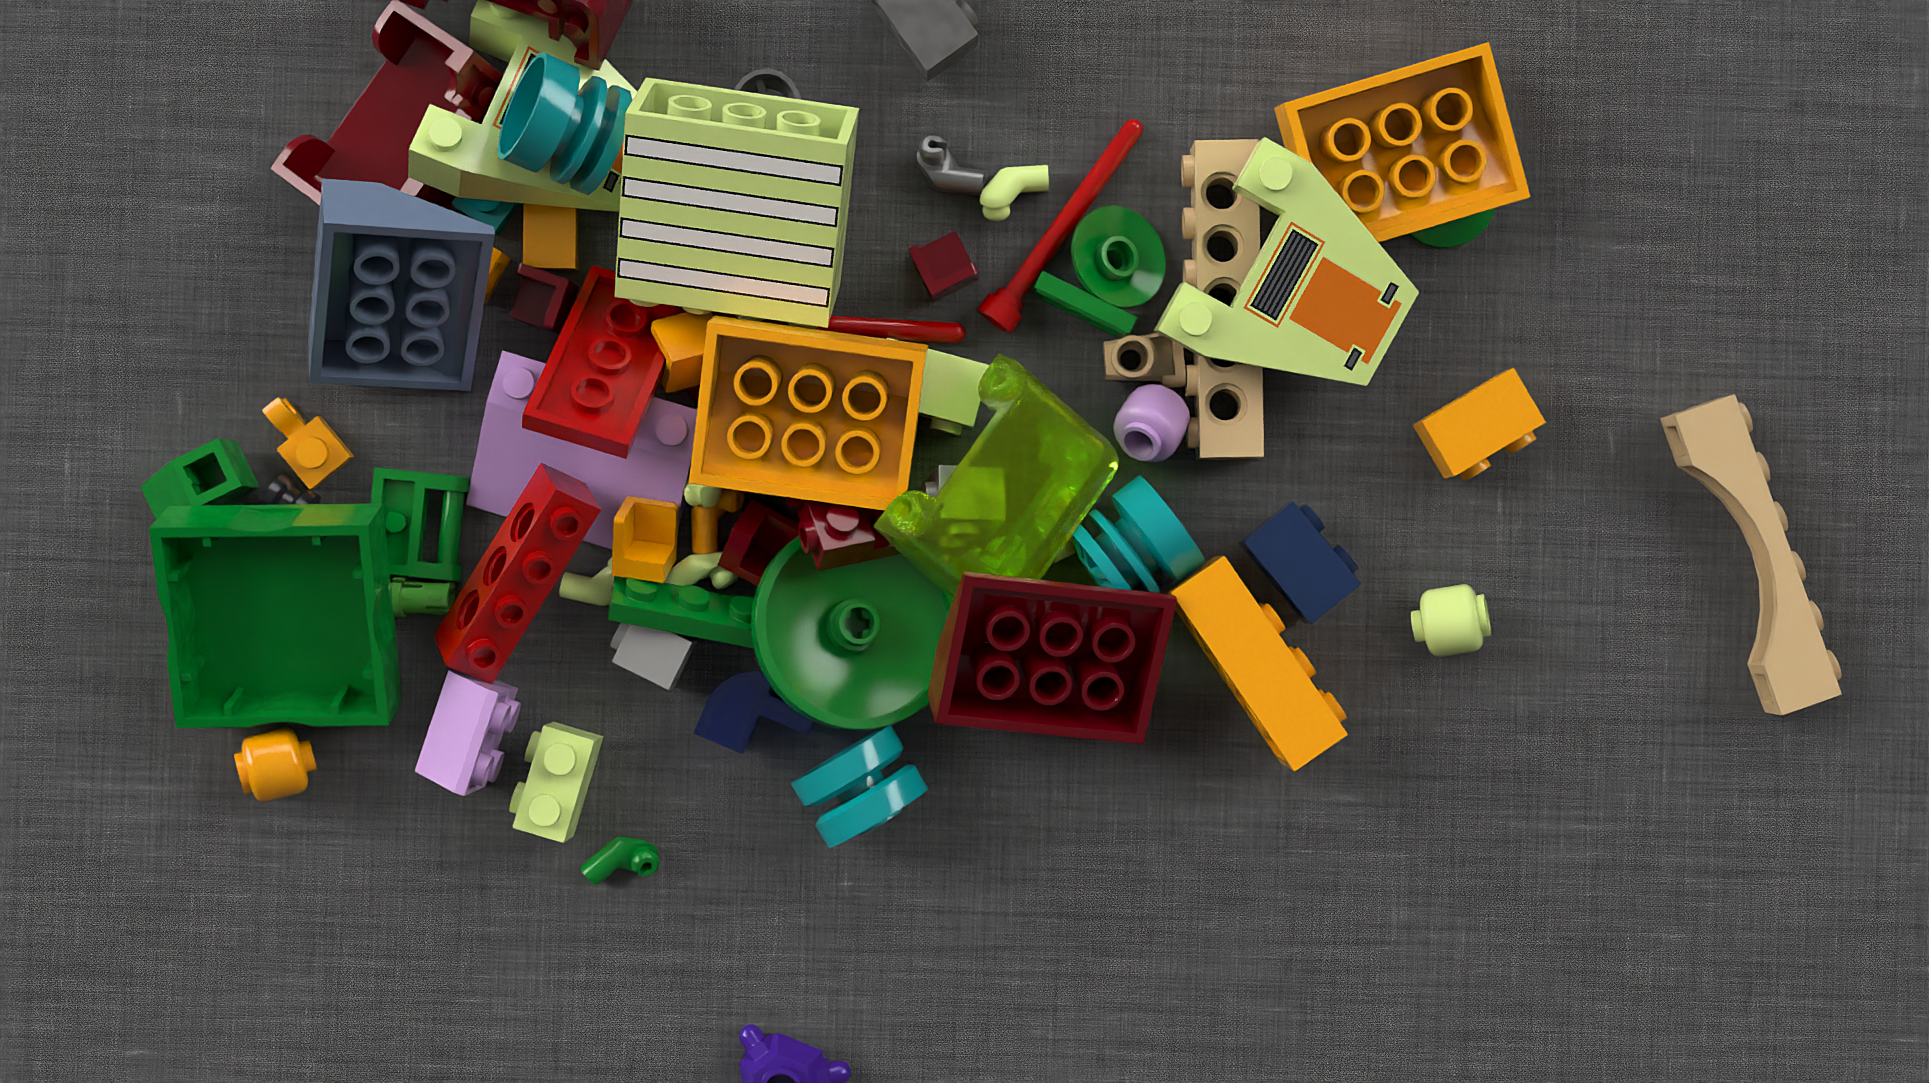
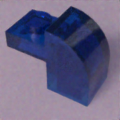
M757 669L734 675L722 682L713 691L705 705L694 734L743 754L749 748L761 716L807 735L812 732L815 722L796 712L779 695L771 693L773 690L772 686L767 681L763 671Z

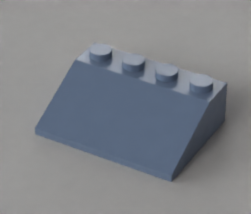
M322 179L308 335L309 383L471 391L495 237L494 227L381 183Z

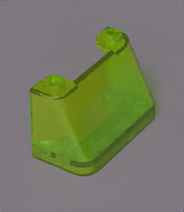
M998 353L987 368L978 385L980 400L991 411L996 413L936 497L933 498L924 492L916 490L904 492L888 505L874 525L935 587L953 597L957 591L963 571L1041 580L1113 478L1119 464L1117 451L1102 434L1019 362Z

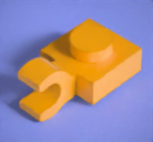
M277 397L262 410L271 423L288 438L277 448V451L310 490H315L355 457L322 416H316L309 423H306L287 398L282 400L280 397Z

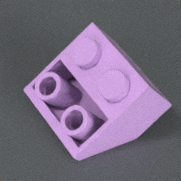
M448 670L415 772L462 796L484 788L487 781L495 782L504 759V752L498 751L504 731L511 732L513 730L521 708V703L514 701L518 688L496 680L490 684L458 670Z

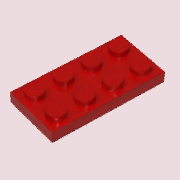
M592 265L524 409L522 428L627 459L664 373L666 358L651 333L652 322L687 311L681 306L659 304L652 307L638 306L629 299L614 297L616 272Z

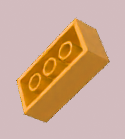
M1225 556L1212 557L1179 584L1175 583L1163 591V594L1176 596L1175 611L1281 764L1295 772L1348 735L1340 723L1347 716L1339 703L1329 691L1324 693L1322 689H1316L1310 680L1316 674V671L1299 647L1296 649L1292 646L1287 647L1279 635L1286 630L1279 616L1268 603L1263 605L1261 602L1259 604L1256 602Z

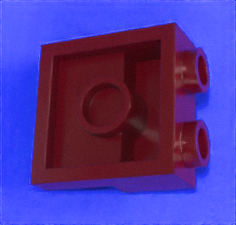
M785 497L790 508L796 507L801 521L798 526L801 546L806 554L812 553L818 571L918 551L922 538L916 523H914L913 514L907 500L905 513Z

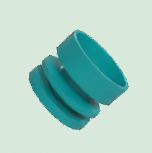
M540 52L523 73L505 113L497 146L498 158L534 173L541 170L551 158L549 171L552 181L563 185L569 181L571 189L589 195L599 187L607 176L622 146L625 112L632 102L631 91L618 85H611L607 88L606 80L597 76H592L578 91L580 82L579 68L547 53Z
M1138 475L1111 496L1113 504L1121 517L1117 522L1113 524L1096 509L1088 513L1091 521L1100 533L1097 537L1093 539L1079 522H1076L1067 529L1073 539L1079 556L1078 559L1099 587L1132 590L1139 584L1145 592L1160 593L1151 575L1156 570L1160 569L1171 580L1179 584L1206 563L1204 556L1184 526L1159 494L1141 475Z

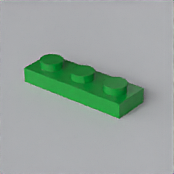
M614 576L608 620L754 648L751 632V613L754 598L749 596L734 597L709 592L693 585L679 586Z

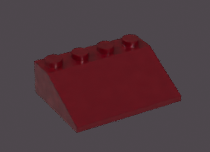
M963 571L936 648L927 694L935 723L1144 744L1177 603L1176 596Z

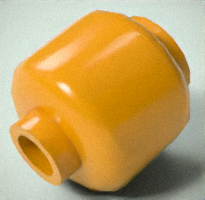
M282 727L248 736L242 742V752L234 754L244 795L253 793L254 797L262 803L304 792L309 783L307 772L317 770L310 740L299 742L295 731L289 727Z

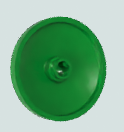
M797 536L784 546L769 563L756 589L751 613V632L755 654L761 670L774 691L786 704L804 717L818 724L841 730L862 731L892 725L910 717L929 703L927 694L936 648L956 592L945 568L924 544L920 545L918 551L818 571L812 553L806 554L804 552L800 538Z

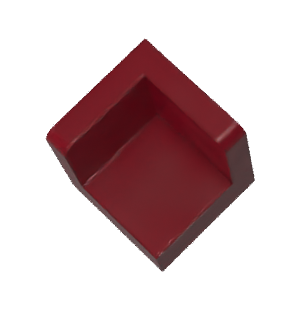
M956 230L919 248L918 244L908 248L909 257L932 303L979 280V271L975 263L971 262Z
M520 263L516 273L522 276L523 279L510 318L560 335L573 307L579 286L569 279Z
M751 500L734 525L717 565L758 586L763 573L777 553L790 541L799 536V523Z

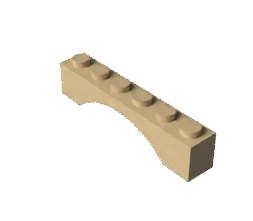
M1733 394L1660 418L1677 467L1700 481L1722 501L1739 524L1752 552L1759 580L1760 614L1756 640L1747 664L1764 712L1785 715L1842 695L1837 681L1841 679V669L1835 655L1825 648L1820 631L1824 628L1823 618L1817 605L1812 600H1808L1802 583L1806 579L1805 568L1799 555L1795 551L1790 550L1784 533L1788 530L1787 517L1782 506L1777 501L1773 502L1767 485V482L1770 481V470L1764 456L1760 452H1755L1749 432L1753 430V424L1748 409L1743 403H1738L1736 395Z

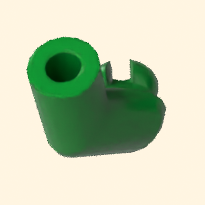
M618 836L610 840L581 865L580 868L587 879L595 886H598L616 869L638 872L640 877H648L654 874L659 867V851L647 840Z

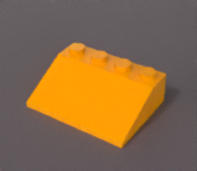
M1489 42L1285 102L1274 108L1285 148L1313 163L1377 242L1530 198Z
M715 315L707 322L689 484L905 513L928 345Z

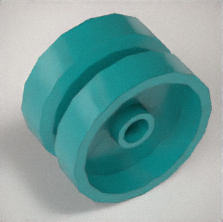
M892 725L885 726L857 741L791 783L804 807H816L836 796L839 799L838 803L819 816L815 824L828 848L837 846L858 834L863 835L899 814L903 807L928 790L927 784L915 765L905 764L882 775L880 770L900 757L904 748Z

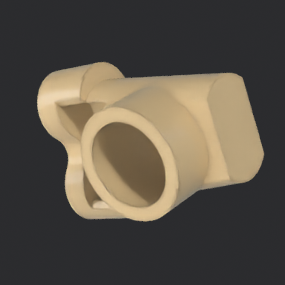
M1159 333L1141 336L1130 335L1122 339L1103 342L1105 379L1114 381H1160L1161 385L1167 388L1186 387L1184 347ZM1126 351L1135 352L1140 359L1139 366L1134 370L1125 369L1120 362L1122 353Z

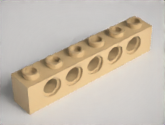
M1258 139L1195 140L1190 149V155H1182V187H1191V207L1183 208L1182 236L1183 239H1192V260H1184L1183 282L1206 294H1209L1213 289L1222 288L1229 291L1235 298L1260 252V205L1232 190ZM1216 184L1227 187L1233 196L1232 206L1227 209L1213 207L1206 198V189ZM1216 236L1228 239L1233 245V258L1227 262L1214 260L1207 251L1208 240ZM1194 353V365H1185L1186 396H1194L1195 417H1190L1186 433L1187 449H1195V460H1241L1264 457L1263 368L1236 362L1230 367L1222 368L1215 365L1210 358ZM1225 392L1234 398L1237 410L1231 420H1220L1212 414L1210 399L1214 393Z

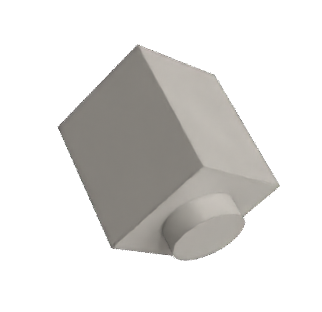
M620 623L610 644V647L617 650L612 662L670 690L675 688L698 641L687 635Z

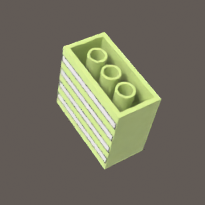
M646 77L625 112L614 297L629 299L633 304L644 307L667 304L681 306L685 311L693 314H708L715 311L735 314L737 318L745 320L763 321L771 319L785 321L790 326L815 329L819 326L828 328L841 281L859 108Z

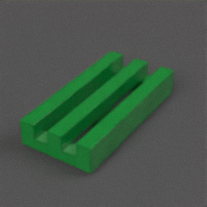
M1042 271L1033 290L1034 297L1119 339L1130 334L1138 318Z

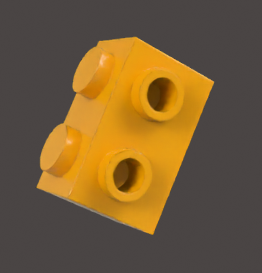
M1513 367L1497 374L1414 423L1413 427L1443 478L1454 477L1459 474L1462 480L1466 481L1491 466L1487 457L1505 448L1508 454H1512L1535 441L1537 438L1533 430L1546 423Z

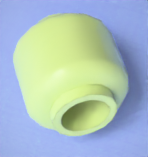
M1467 584L1427 590L1421 596L1420 610L1411 611V623L1415 641H1426L1428 650L1436 657L1478 651L1482 647L1483 637L1491 636L1490 619L1484 594L1476 595L1472 587Z

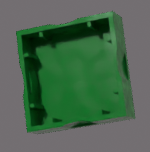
M383 503L168 506L149 527L158 599L164 611L168 627L167 666L176 728L254 727L274 722H293L310 726H389L402 701Z

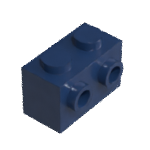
M1293 501L1283 505L1238 543L1305 624H1313L1361 584L1353 575L1359 568L1352 557L1340 545L1332 549L1321 536L1320 532L1325 526L1314 511L1306 504L1298 508Z

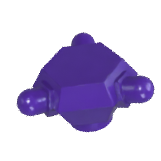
M754 1024L745 1025L740 1030L739 1040L746 1050L743 1053L745 1058L739 1062L742 1083H846L851 1076V1069L846 1062L840 1060L828 1062V1057H823V1051L780 1033H776L774 1036H771L769 1033L765 1036L761 1029Z

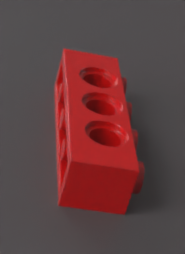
M540 463L433 635L446 666L490 684L494 682L601 512L600 506L586 483L544 463Z

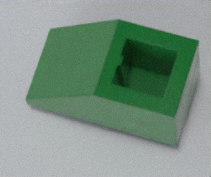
M217 438L171 460L140 486L156 519L168 506L226 505L260 488L238 441Z

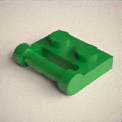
M374 467L371 503H383L390 575L461 581L462 566L457 565L464 496L465 493H470L471 477ZM430 489L444 490L436 563L422 562Z

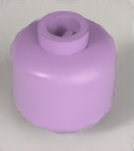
M1156 384L1139 386L1129 395L1117 413L1113 425L1115 438L1124 452L1136 460L1146 462L1163 461L1175 452L1187 433L1190 411L1183 398L1174 390Z

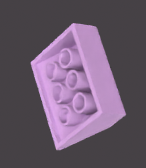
M502 350L486 402L469 487L470 493H468L466 505L507 517L540 463H544L586 483L600 506L601 512L583 541L612 549L614 517L627 496L676 503L679 507V527L686 505L684 488L690 476L697 410L653 397L627 459L522 428V414L546 363Z

